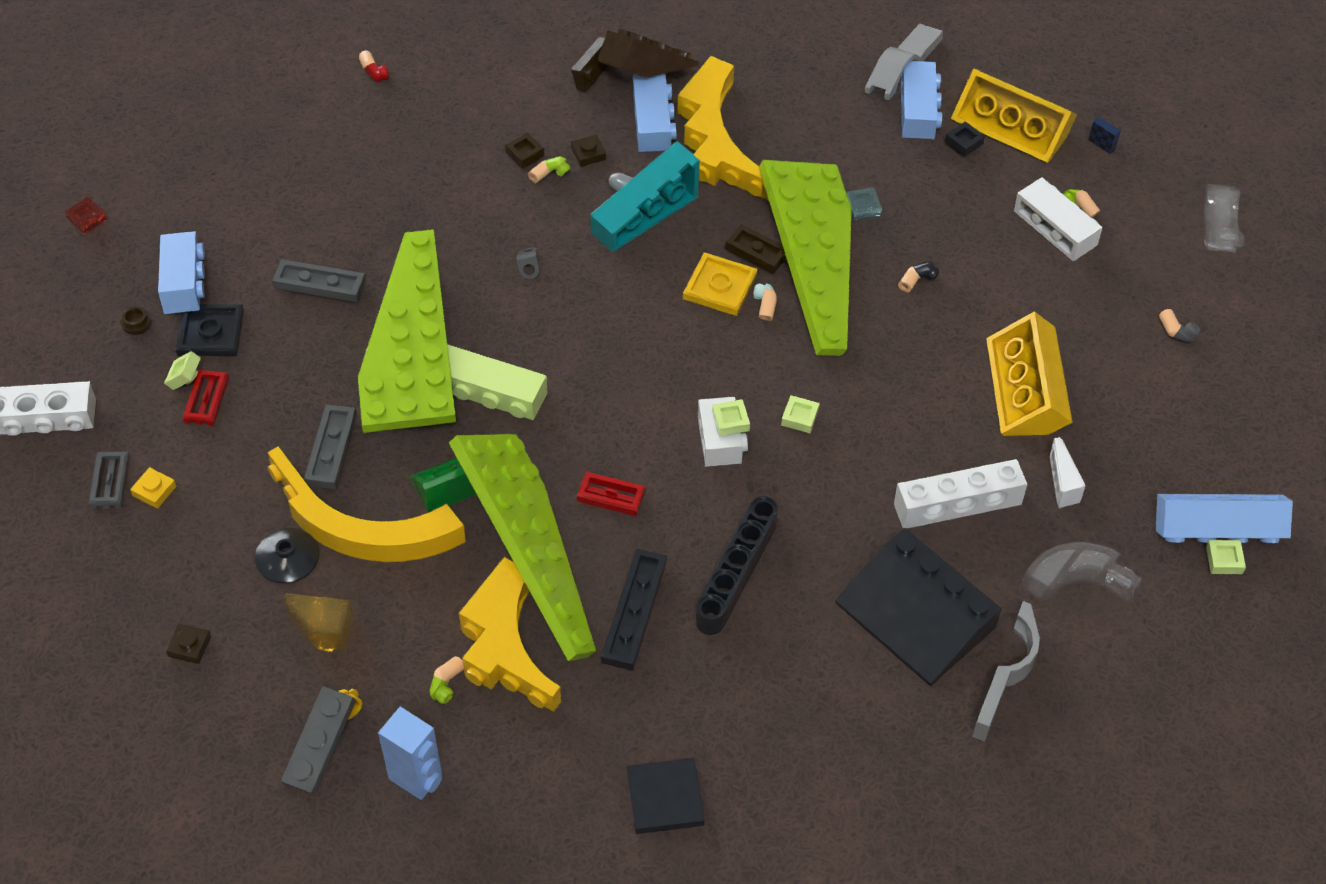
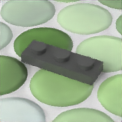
M281 259L272 282L275 289L358 303L366 278L365 273Z
M325 405L304 477V481L309 487L336 490L357 417L356 408Z
M322 686L281 782L315 795L355 704V698Z

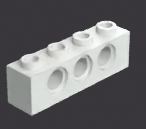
M90 381L0 387V434L18 435L29 432L49 433L59 430L80 431L93 428L96 397Z
M1017 459L897 483L894 506L902 527L907 529L1022 505L1027 482Z

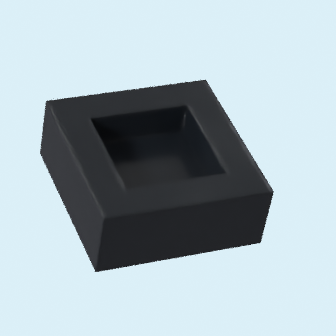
M965 121L946 134L945 142L965 157L984 144L985 136Z

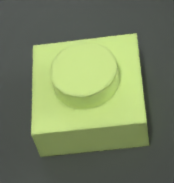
M191 351L174 360L164 384L172 390L184 384L189 385L197 376L198 371L196 368L201 358Z
M790 395L782 417L781 426L811 433L820 403Z
M743 399L712 405V413L719 436L750 431V422Z
M1241 540L1208 541L1206 550L1211 574L1244 573L1246 565Z

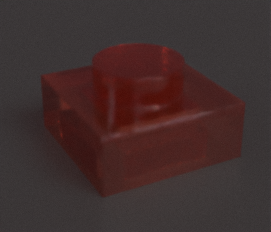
M88 196L65 211L67 219L84 234L107 219L105 211Z

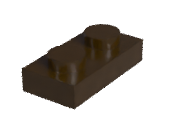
M598 37L571 69L576 90L586 92L609 66L598 62L605 38Z
M742 224L728 238L725 244L726 250L773 274L786 260L782 244Z

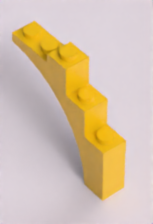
M710 56L678 94V114L689 120L685 124L684 144L693 150H697L693 155L699 159V181L715 186L722 179L729 185L737 186L754 196H759L769 201L759 166L738 149L723 125L720 110L725 96L733 85L734 65Z

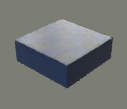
M1098 117L1093 121L1088 140L1111 154L1116 150L1121 131Z

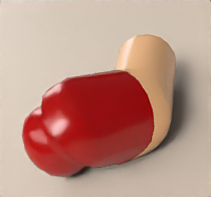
M362 51L360 53L359 60L362 67L373 81L381 82V80L389 78L387 66L381 65L377 67L369 51Z

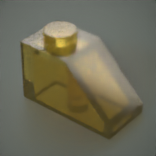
M285 593L284 601L288 615L313 647L328 652L335 649L346 650L353 621L350 600Z

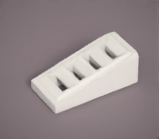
M1060 437L1054 438L1050 452V463L1058 507L1062 508L1080 503L1086 485L1063 440Z

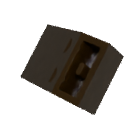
M620 28L618 33L607 30L598 58V62L642 77L695 67L699 64L698 61L690 59L691 53L670 47L662 42L651 40L643 35Z

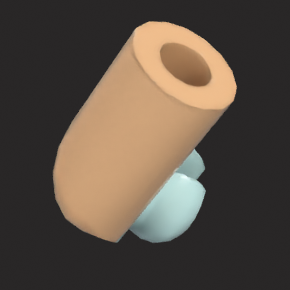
M758 283L755 285L753 294L755 299H762L758 317L771 321L774 316L777 295L770 284L762 285Z

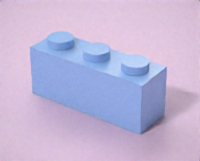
M910 61L901 75L902 137L935 139L936 128L941 129L942 112H937V109L941 108V93H937V90H940L941 74L936 73V62Z
M665 73L649 77L633 74V100L638 152L666 151L671 146V140L676 139V123L670 122V120H674V104L668 103V100H672L671 84H666Z
M196 231L160 235L158 293L164 314L200 310V298L205 297L204 284L200 280L205 279L204 264L201 261L205 260V249L203 242L198 243Z
M399 707L378 732L389 780L422 800L428 792H434L442 780L435 732L432 726L404 708Z

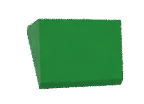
M457 458L409 476L427 513L445 504L449 506L477 495Z

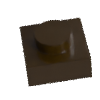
M528 133L505 145L506 153L521 168L544 156V148Z
M597 134L571 141V149L580 167L606 160V151Z
M179 623L166 649L168 657L199 664L211 639L210 631Z

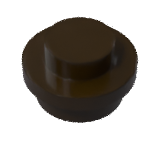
M130 307L122 314L121 326L126 333L140 334L145 332L151 325L149 313L141 307Z

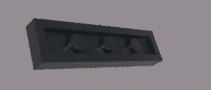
M636 548L601 655V663L633 671L667 564V555Z

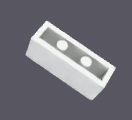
M1038 179L1017 194L1014 212L1072 261H1075L1098 245L1103 227L1045 179Z

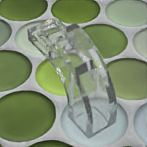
M1072 542L1055 546L1037 557L1025 572L1021 589L1048 605L1057 592L1065 585L1077 581L1095 583L1126 602L1131 603L1138 592L1142 578L1129 568L1117 564L1121 553L1099 544Z

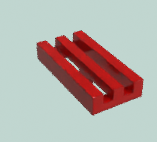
M198 370L182 417L184 423L190 424L191 421H194L196 425L207 423L208 426L214 427L229 381L228 373ZM209 378L199 411L194 413L204 380ZM217 379H219L218 384H217V387H216V390H215V393H214V396H213V399H212V402H211V405H210V409H209V412H208V415H207V414H206V411H207V408H208V405H209V402H210V399H211V396H212V393H213V390H214L216 381H217Z
M586 472L577 494V502L637 517L642 497H644L646 492V486ZM589 483L595 484V485H599V486H603V487H607V488L601 489V488L589 486ZM617 490L635 494V497L617 493Z

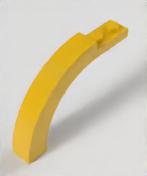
M279 447L268 452L271 465L267 466V469L276 483L281 481L285 486L283 491L288 499L292 518L315 540L339 553L370 561L401 562L434 556L466 542L464 525L447 504L427 514L399 521L380 522L351 517L333 509L319 499Z

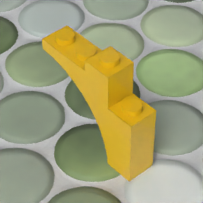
M504 557L459 612L462 632L469 639L476 641L462 658L464 674L471 683L477 686L483 684L491 690L500 680L501 684L509 691H519L526 695L529 701L536 707L544 708L545 706L554 712L561 703L560 686L547 678L531 661L523 647L518 632L520 613L530 591L515 563Z

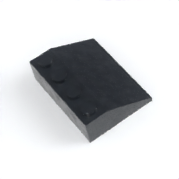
M903 528L881 547L835 601L841 609L929 686H932L996 628L1002 609L906 528Z

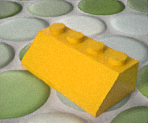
M973 69L951 119L961 124L966 121L979 132L1049 163L1066 140L1078 114Z
M1032 312L986 338L1002 435H1049L1073 423L1055 326L1036 312Z

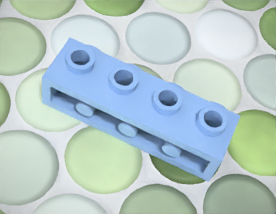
M1157 494L1156 532L1165 538L1166 541L1176 543L1184 542L1185 538H1197V541L1208 543L1209 540H1216V538L1241 540V543L1248 542V538H1260L1261 542L1278 543L1279 538H1291L1293 501L1284 495Z

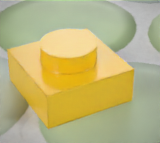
M149 467L130 491L133 497L158 509L176 488V483L174 479Z

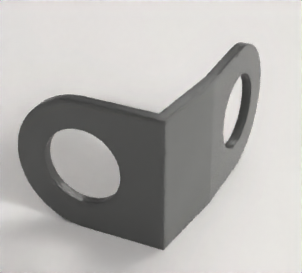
M535 247L521 250L517 254L518 269L521 276L525 279H533L539 273L538 249ZM527 264H531L535 268L534 273L531 275L526 274L523 270Z

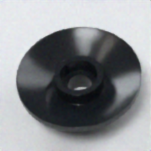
M284 528L270 533L260 542L255 553V563L259 572L266 579L276 583H292L305 578L314 570L319 560V548L316 540L309 533L296 528ZM285 548H291L287 552H281Z

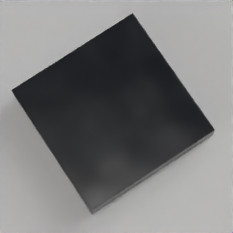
M200 304V310L183 312L176 346L177 356H183L191 351L197 356H237L244 315L243 304Z
M694 758L627 766L635 834L704 826V814Z

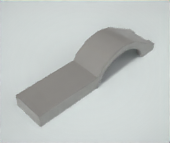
M919 24L898 48L889 47L879 58L865 86V93L870 94L875 87L886 90L884 99L890 100L896 93L898 82L905 67L910 61L923 62L942 41L943 31Z
M1025 601L1021 605L1013 631L1022 638L1027 647L1028 656L1019 663L997 667L972 737L982 741L986 740L1006 686L1015 685L1025 679L1035 663L1040 637L1032 606Z

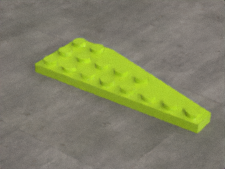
M763 160L759 170L816 355H843L847 350L851 206L838 167L835 164Z
M434 230L404 233L358 375L363 433L456 422Z
M516 434L455 436L449 444L567 660L572 661L589 657L596 652V648L545 485L539 476L537 467L527 455L523 442Z

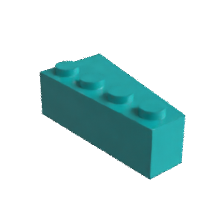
M676 141L590 214L591 233L610 251L614 252L697 199L699 159Z

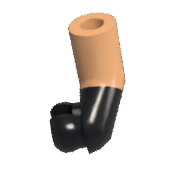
M924 261L914 265L907 270L898 286L901 290L910 292L921 277L925 276L928 281L935 279L939 275V269L934 266L935 263L932 261Z

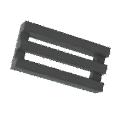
M97 452L88 503L90 509H97V506H102L103 509H110V506L122 509L130 461L128 452ZM117 459H120L115 495L111 497ZM109 460L104 497H99L104 462Z

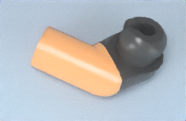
M1166 309L1159 314V318L1170 337L1190 343L1195 341L1196 337L1200 334V328L1195 323L1189 322L1186 326L1179 324L1171 309Z

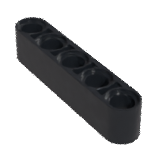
M759 496L753 499L703 590L696 606V626L703 634L715 635L721 632L759 562L777 525L778 505L774 499L767 496ZM738 563V564H741L742 566H734V565H732V564ZM726 588L729 589V591H721L719 589ZM707 613H713V614H715L716 616L710 617V616H706L705 614H707Z

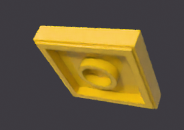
M704 252L683 292V299L737 316L757 276L758 269Z

